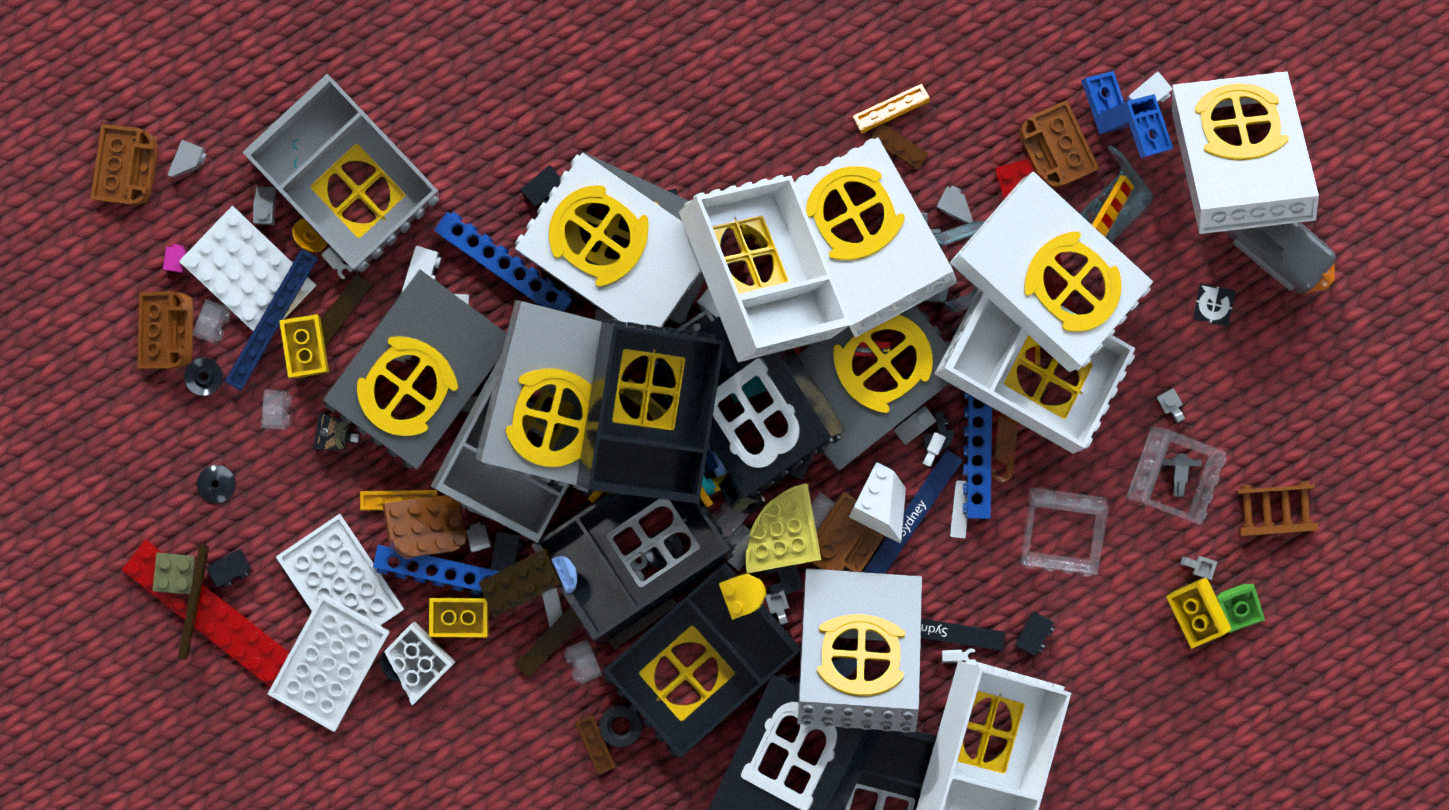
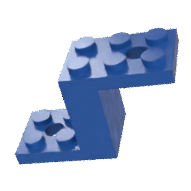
M1114 71L1081 80L1099 134L1130 126L1141 158L1173 149L1155 94L1124 102ZM1101 90L1105 92L1106 97L1102 95ZM1149 132L1152 133L1153 139L1150 138Z

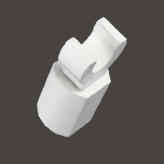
M329 247L321 255L334 270L338 269V275L342 279H345V276L342 274L344 269H348L351 273L353 272L349 265L343 264L344 260L332 247Z
M934 433L927 448L928 453L923 464L931 466L935 455L939 454L946 437Z
M968 649L965 652H962V650H943L942 663L949 664L958 663V661L962 660L967 661L969 659L968 654L975 652V650Z

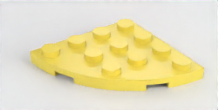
M808 484L798 485L784 491L771 500L758 515L749 536L751 538L748 542V549H746L747 573L822 560Z

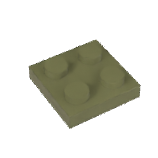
M156 553L153 591L190 594L196 556Z

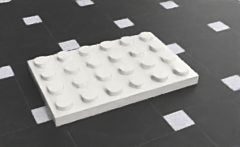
M233 206L179 261L253 331L293 264ZM306 278L283 320L316 286L310 278Z
M338 514L276 556L312 611L322 594L379 626L404 610L383 576L376 573L377 569L373 568V561L341 514Z
M322 594L268 695L335 732L390 631Z

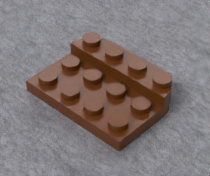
M1067 100L1030 116L1019 128L1020 141L1035 173L1051 188H1060L1099 170Z
M101 124L90 199L131 206L146 203L153 187L158 154L157 138L140 128Z
M172 291L139 292L137 369H180L191 363L193 299L190 296Z
M845 492L817 532L822 560L811 561V563L822 570L863 572L884 540L885 535L849 517L857 500Z
M448 495L382 504L390 548L404 559L441 553L448 554L460 548L466 541L467 531L463 528L459 501Z

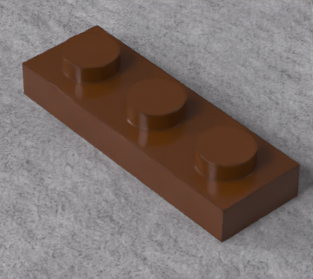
M884 124L879 125L870 138H879L887 151L916 170L920 168L929 154Z
M593 714L576 721L575 724L597 774L600 775L615 768L616 765Z

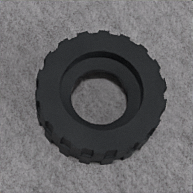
M628 705L612 706L605 711L600 720L601 735L606 742L620 748L632 745L639 738L642 731L640 715L635 713ZM619 716L627 718L631 726L629 732L622 736L615 734L611 728L612 721Z

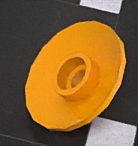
M306 219L296 222L292 229L295 242L306 251L320 252L327 246L328 242Z

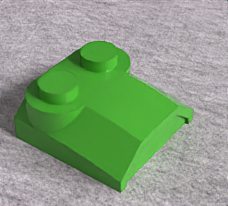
M1243 584L1223 591L1217 596V600L1232 628L1229 633L1254 623L1265 621L1253 584Z

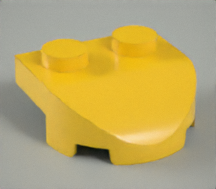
M743 574L719 583L732 620L757 611L762 607L766 597V589L760 579L750 574Z

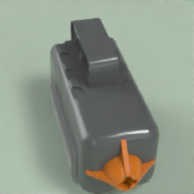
M1300 222L1224 231L1234 240L1233 244L1289 291L1294 289L1296 292L1304 294L1326 290L1335 280V252Z

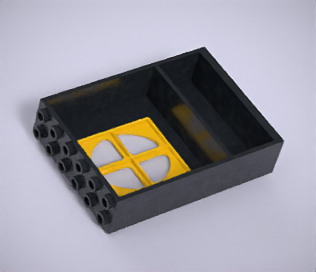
M614 319L602 322L576 485L588 490L699 503L725 341L718 339V335L704 332L698 333L664 327L663 330V327L627 322L626 325V322ZM640 356L648 357L644 383L638 384L622 381L621 376L625 368L634 359ZM657 358L664 359L671 367L675 377V387L667 388L652 384L655 360ZM620 389L642 392L640 414L637 419L631 418L624 411L619 398ZM650 394L672 395L673 401L669 409L658 419L648 421L647 411Z
M723 563L603 670L605 673L603 677L610 685L614 683L618 687L616 692L623 699L627 697L631 702L629 704L630 708L635 713L640 712L643 718L641 720L648 728L652 726L656 730L654 735L661 742L665 740L669 745L668 751L674 757L678 755L681 758L769 680L772 674L778 672L801 651V647L763 605L757 611L732 620L719 583L737 577V575L726 563ZM694 642L702 644L706 648V652L689 667H685L671 651L672 647L681 643ZM666 656L679 670L680 675L665 689L660 691L655 686V669L660 658ZM714 657L718 664V677L713 689L706 691L693 677V672L707 659ZM684 680L689 681L701 695L700 701L690 705L672 704L666 698Z

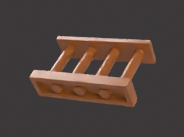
M1309 481L1297 482L1298 486L1252 489V485L1240 486V490H1235V494H1243L1245 524H1243V528H1238L1239 536L1317 531L1318 523H1312V519H1310L1308 489L1315 488V484L1309 485ZM1300 489L1302 520H1300L1301 524H1293L1290 515L1289 490ZM1271 491H1281L1283 521H1281L1279 526H1274V522L1271 519L1269 493ZM1262 492L1264 516L1262 527H1255V523L1252 522L1250 493Z

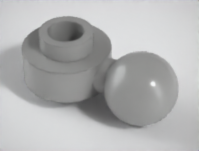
M639 552L638 554H642L639 556L642 558V563H637L635 559L630 563V567L634 569L638 579L643 582L644 575L641 570L647 566L648 560L645 553Z

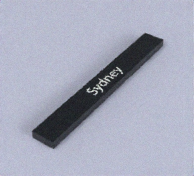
M921 619L920 638L1003 650L1005 631Z

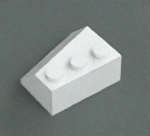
M876 462L849 517L901 543L906 488L896 473Z
M416 622L410 624L384 651L412 705L455 663Z

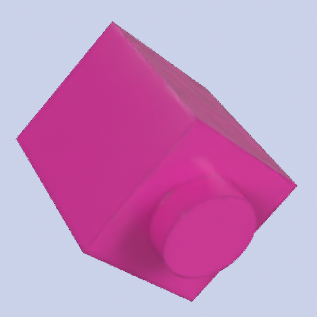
M172 244V247H166L163 270L185 273L186 267L179 262L188 252L186 249H183V245Z

